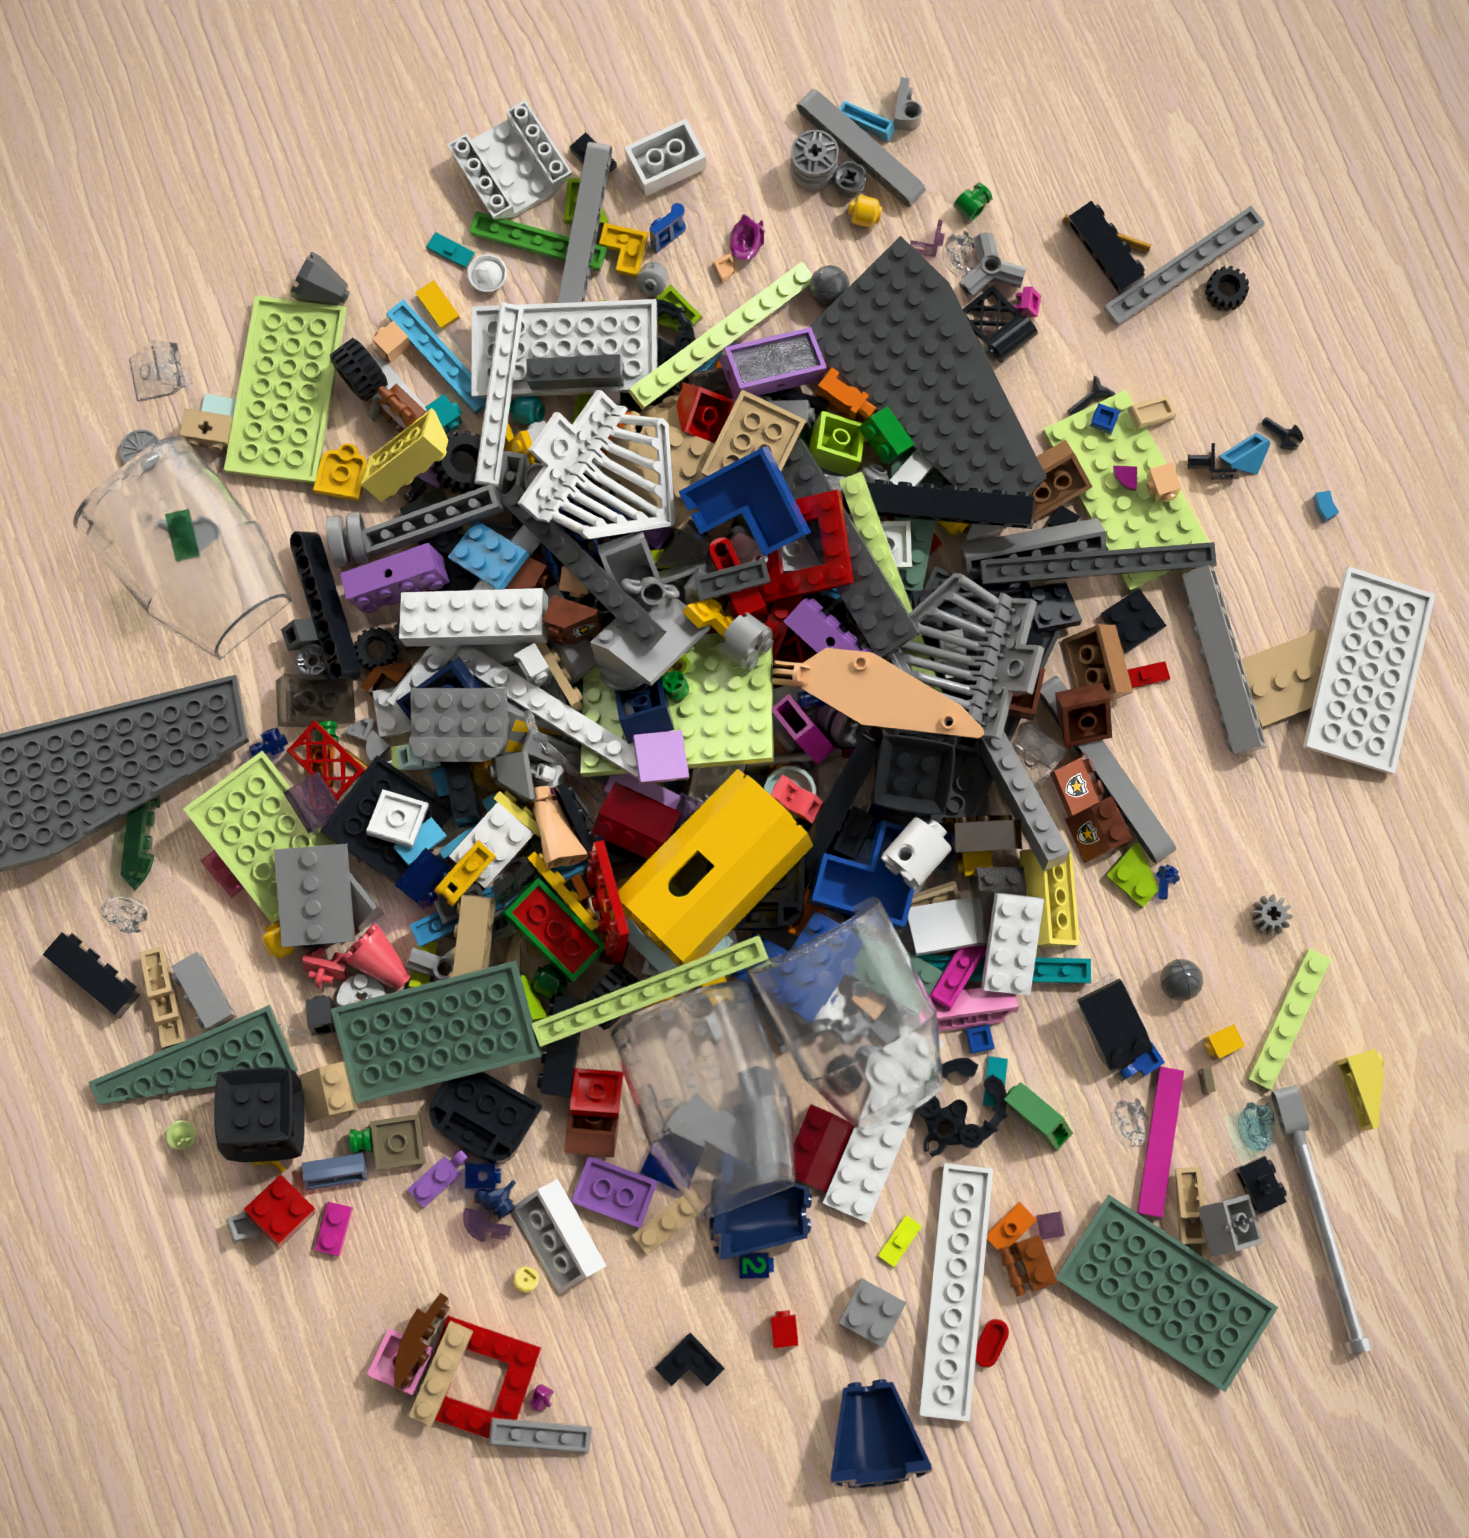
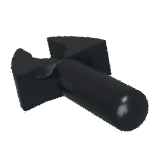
M1268 417L1262 420L1261 424L1281 437L1282 443L1279 447L1282 449L1296 450L1299 445L1290 440V437H1295L1300 442L1304 440L1303 434L1296 424H1294L1292 429H1285Z

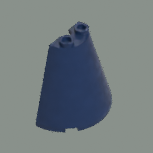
M722 1158L716 1168V1173H719L718 1179H713L709 1202L710 1240L716 1242V1246H713V1252L718 1259H728L808 1238L811 1230V1220L806 1218V1209L810 1208L812 1204L809 1187L769 1172L755 1169L750 1165L731 1158Z
M878 1379L872 1381V1386L862 1387L861 1382H853L843 1388L830 1477L833 1486L843 1487V1483H848V1488L887 1486L907 1482L913 1474H916V1478H920L932 1471L929 1458L893 1382H887L886 1379Z

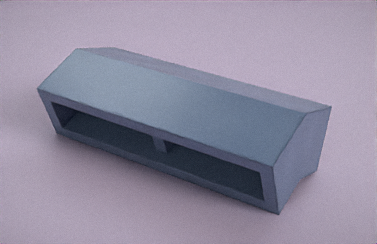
M365 1153L302 1163L303 1183L306 1191L367 1181Z

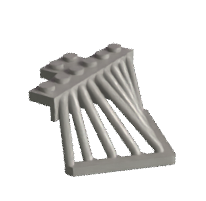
M954 573L912 610L909 615L922 635L983 653L984 656L963 655L909 641L900 648L979 668L980 671L964 670L915 657L908 653H902L900 648L890 654L889 657L894 666L925 684L973 697L971 700H964L941 693L969 711V714L984 729V734L981 738L1001 739L1013 693L1033 695L1044 648L1039 645H1026L1037 602L1033 599L1011 598L1005 593H1000L998 599L963 574ZM963 586L996 608V611L992 613L954 592ZM945 600L950 601L992 623L991 628L980 626L942 611L937 607ZM927 616H931L984 637L988 641H973L922 625L920 622ZM909 665L976 682V685H964L921 673L917 670L911 671Z

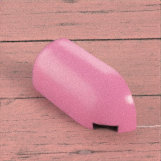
M980 987L962 990L951 1010L928 998L921 1011V1017L925 1026L928 1024L934 1026L936 1031H948L1006 1021L1005 1016L1012 1012L1017 1013L1019 1004L1013 993L984 991Z

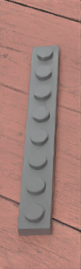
M1252 206L1248 207L1104 306V311L1115 325L1119 326L1261 229L1265 222Z

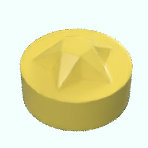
M531 1267L518 1269L513 1277V1285L521 1293L532 1292L539 1282L537 1272Z

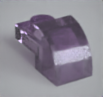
M464 1208V1226L473 1238L486 1242L488 1232L491 1233L490 1238L505 1240L506 1235L512 1236L514 1226L490 1222L491 1212Z

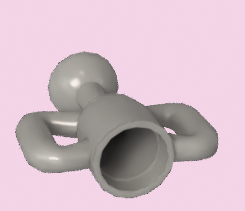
M647 566L636 568L632 573L631 579L625 578L621 581L624 591L640 594L642 599L650 605H656L664 598L677 599L680 596V592L675 586L661 584L654 577L652 569Z

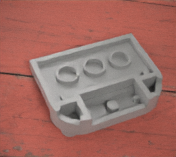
M410 688L411 737H409V743L415 756L432 762H484L498 756L506 746L508 740L507 688Z

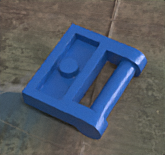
M681 203L673 204L670 213L662 219H656L649 228L651 247L656 253L685 232L686 224L683 221L685 209Z

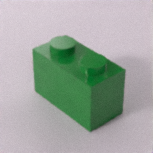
M888 406L870 416L858 427L884 465L900 457L915 445Z

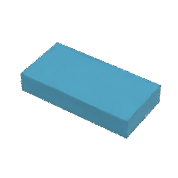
M431 817L421 825L413 848L396 844L393 849L409 867L443 841L447 835Z

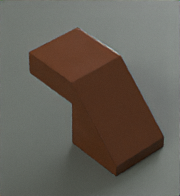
M409 662L374 667L360 687L366 694L372 697L373 691L379 688L385 678L398 686L412 668V665Z

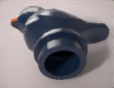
M512 1180L506 1187L499 1189H479L474 1194L473 1204H482L485 1209L493 1210V1214L497 1215L499 1219L504 1218L516 1208L513 1204L514 1201L509 1198L516 1182Z

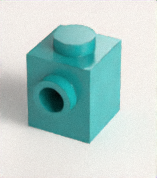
M445 394L425 406L426 412L431 408L436 412L445 434L454 433L462 424L461 409L456 402L451 403Z

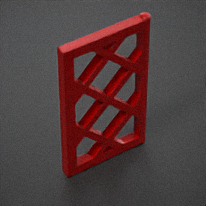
M316 720L286 750L336 801H339L340 797L365 771ZM315 728L323 735V741H311V732ZM332 744L340 752V759H328V745ZM299 745H306V759H301L294 752ZM311 745H323V759H311ZM323 762L324 777H319L311 769V763ZM328 762H340L341 776L328 777ZM345 762H350L357 769L353 776H345ZM329 780H341V789L337 793L329 787Z

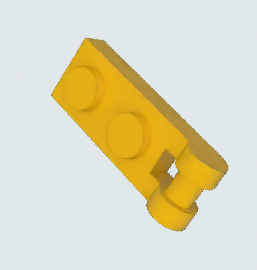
M477 840L434 891L439 896L442 894L448 900L447 903L453 907L495 860L497 855L484 843ZM451 883L458 887L455 892L448 888Z

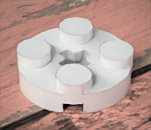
M358 974L348 978L341 985L336 999L338 1006H343L356 1002L358 1000L356 996L359 993H367L366 999L385 995L386 991L378 980L369 975Z

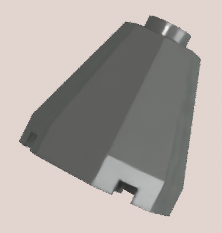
M311 252L310 257L306 258L295 281L299 283L298 286H293L291 289V297L299 301L337 306L340 303L345 304L350 294V291L347 290L348 284L320 255Z

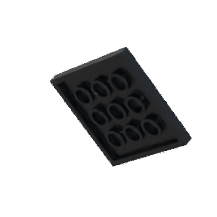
M376 755L321 829L320 833L336 844H347L350 854L400 887L420 859L408 867L393 849L396 843L367 835L366 830L382 790L429 803L423 823L432 817L441 829H443L453 815L452 808L444 800Z

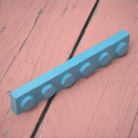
M402 299L386 313L387 317L402 329L409 337L411 344L470 409L477 414L485 408L486 398L473 399L471 396L470 371L408 303Z

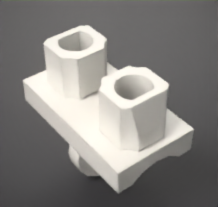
M529 762L532 783L535 786H549L553 790L552 787L564 782V767L544 762Z

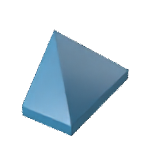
M1256 432L1219 455V459L1231 468L1258 474L1270 447V440Z

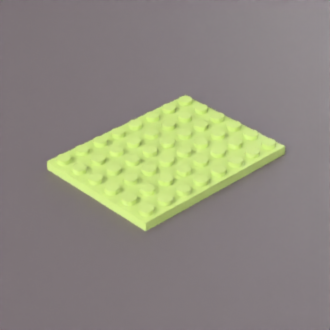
M719 633L705 634L685 653L690 661L689 669L684 674L689 685V693L680 701L671 700L668 696L667 699L675 729L671 731L682 730L688 769L774 762L773 684L771 683L773 678V645L768 652H763L757 657L759 661L751 671L747 668H741L719 652L720 642L724 644L726 641ZM596 666L583 677L584 699L582 706L584 709H582V715L627 742L619 721L615 691L608 688L602 682L600 670ZM581 744L580 773L582 777L629 774Z

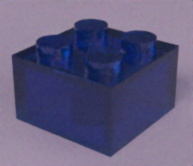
M425 847L395 886L424 910L426 906L431 907L434 901L437 900L438 896L434 890L452 869Z

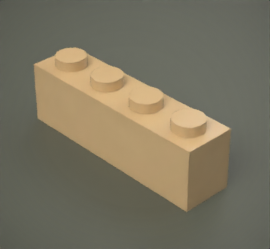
M462 895L461 899L458 900L457 914H459V923L454 928V938H457L456 948H453L451 954V961L454 962V966L449 978L488 968L496 898Z

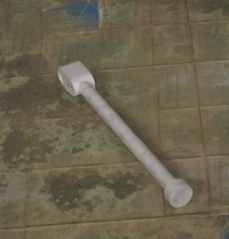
M1297 1085L1271 1091V1097L1282 1134L1284 1136L1290 1135L1349 1337V1340L1345 1341L1348 1355L1373 1349L1370 1337L1364 1336L1304 1133L1310 1129L1299 1088Z

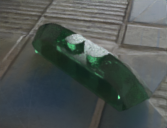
M160 795L127 814L121 876L134 890L144 882L153 865L154 855L147 852L152 849L153 843L152 836H149L150 826L153 827L155 824V812H152V809L160 808Z

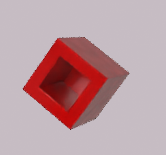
M790 1310L775 1311V1316L771 1317L774 1348L799 1346L796 1315H790Z

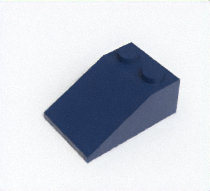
M458 656L415 688L482 687ZM408 692L396 702L411 721V693Z
M662 677L652 686L643 683L631 690H614L619 721L628 744L633 743V735L675 730L666 692L662 685Z

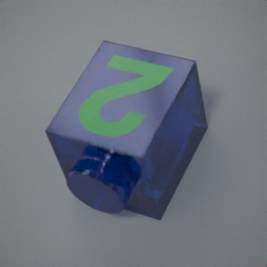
M769 1252L747 1253L739 1256V1279L769 1278V1273H774V1257H769Z

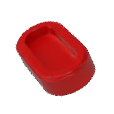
M992 1319L985 1324L977 1341L975 1362L979 1366L991 1367L997 1362L1009 1336V1328L1004 1321Z

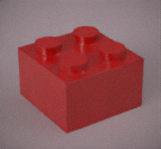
M280 1174L244 1208V1214L280 1249L315 1215V1208Z

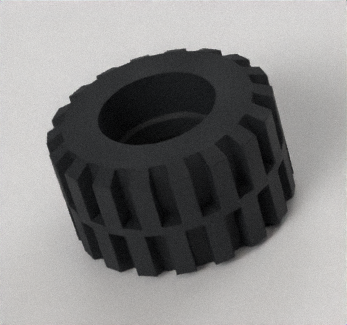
M351 338L330 354L331 362L337 372L361 400L366 402L377 393L379 387H386L388 385L387 378L382 369L358 340Z
M456 431L455 435L451 433L447 436L448 443L445 457L441 461L433 463V471L437 473L436 479L438 482H443L442 486L445 489L450 487L453 493L460 491V494H465L467 491H473L483 486L474 484L476 470L468 474L460 473L452 466L450 460L453 453L466 452L474 458L477 467L480 446L479 438L481 435L476 433L475 436H472L471 431H466L465 434H462L461 431Z
M618 964L602 977L584 1003L640 982V980ZM621 1016L598 1024V1026L603 1030L609 1029Z

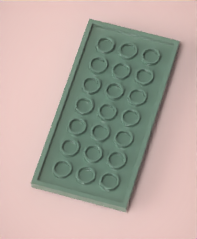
M517 960L330 1009L356 1104L542 1056L538 1040L531 1025L533 1020Z
M1109 1194L1055 1276L1058 1281L1224 1392L1230 1386L1278 1309L1276 1305Z

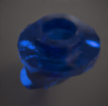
M1168 864L1166 866H1159L1156 874L1160 879L1158 898L1161 900L1168 899L1169 884L1175 885L1180 880L1179 871Z

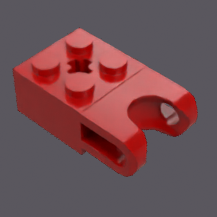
M717 538L711 542L709 551L716 571L741 565L731 542L727 538ZM720 553H727L724 557L718 556ZM758 587L723 596L725 601L730 600L731 604H728L729 610L735 619L740 615L745 617L746 612L756 619L768 614Z

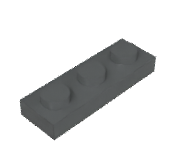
M764 558L694 577L700 602L771 583Z

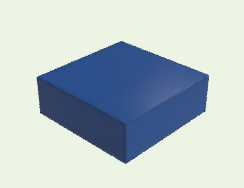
M1098 403L1090 427L1112 434L1120 411Z
M990 1025L965 1030L970 1054L995 1049Z

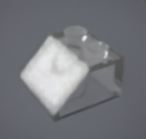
M153 340L129 358L137 401L142 402L170 396L185 386V377L182 372L181 356L177 343Z
M1028 722L1012 743V747L1029 778H1032V783L1037 792L1067 751Z

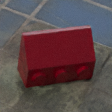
M615 782L597 815L591 833L649 860L672 836L681 812Z
M810 1104L790 1152L791 1165L785 1166L781 1174L827 1193L855 1124Z

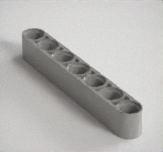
M811 89L797 103L798 111L818 130L830 134L843 152L858 165H862L869 175L902 204L910 207L926 191L924 184L818 90Z

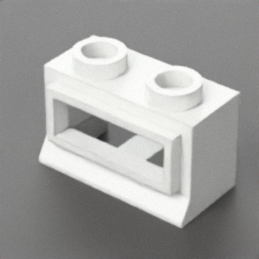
M535 643L514 654L515 659L530 683L540 689L551 683L550 680L554 677Z

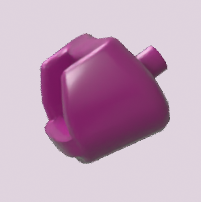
M543 1384L538 1385L530 1402L531 1407L535 1411H542L546 1407L549 1408L552 1405L550 1399L554 1391Z

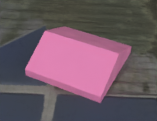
M388 1329L367 1376L394 1387L396 1356L403 1334ZM428 1346L427 1354H429L427 1361L421 1368L419 1366L416 1367L412 1373L415 1376L407 1389L402 1388L401 1391L410 1395L414 1394L425 1373L434 1348Z

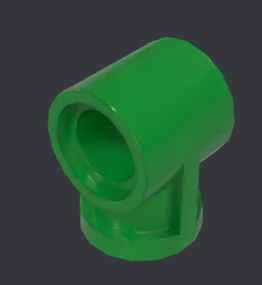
M978 182L974 185L972 191L970 189L965 190L956 199L953 206L971 222L983 211L986 206L985 203L988 204L992 201L993 196L984 184Z

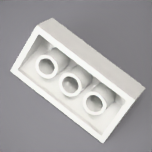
M558 1179L537 1189L514 1205L516 1208L512 1212L558 1294L563 1293L606 1267L601 1254L598 1252Z

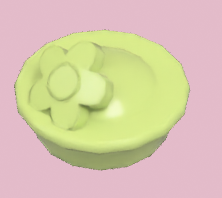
M177 1121L168 1127L165 1137L170 1147L176 1150H184L193 1145L197 1133L191 1123Z

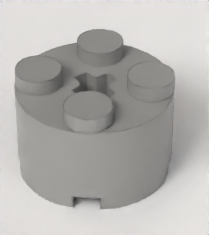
M746 612L745 617L738 616L727 628L723 635L727 639L724 644L720 642L719 652L741 668H747L751 671L759 661L757 657L763 652H768L774 642L770 639L772 630Z

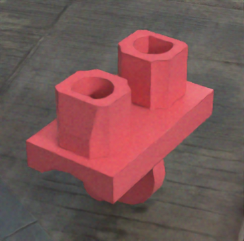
M322 948L308 955H303V971L309 972L308 978L316 980L315 987L321 988L324 982L332 984L333 979L345 982L347 962L341 958L344 955L343 953H334L331 961L324 959L326 953Z

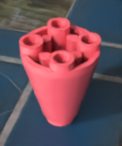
M376 923L362 937H359L341 957L352 967L390 988L394 987L396 990H399L411 977L385 933Z

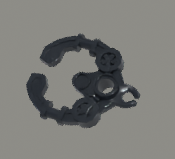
M656 299L657 317L666 313L673 320L677 319L680 323L678 330L682 334L676 338L674 346L657 337V368L696 340L693 323L686 317L684 308H679L673 303ZM688 376L684 379V383L689 384ZM675 385L672 389L681 392L682 387Z
M957 1058L947 1061L938 1067L934 1066V1072L928 1080L925 1079L923 1082L924 1086L916 1108L920 1117L925 1119L929 1132L923 1142V1151H929V1143L931 1141L938 1143V1149L930 1152L932 1157L940 1155L947 1146L963 1145L970 1150L977 1149L982 1145L983 1141L998 1131L997 1127L1008 1116L1005 1113L1007 1102L1004 1100L1007 1097L1005 1086L1002 1080L993 1074L984 1081L983 1086L986 1092L995 1098V1106L992 1109L995 1114L989 1122L984 1120L983 1126L965 1124L968 1106L961 1099L955 1100L947 1107L941 1108L940 1101L934 1096V1093H937L939 1090L936 1086L941 1077L946 1079L948 1074L955 1071L963 1077H974L979 1065L969 1058ZM946 1123L950 1125L952 1131L949 1135L943 1136L938 1132V1126Z

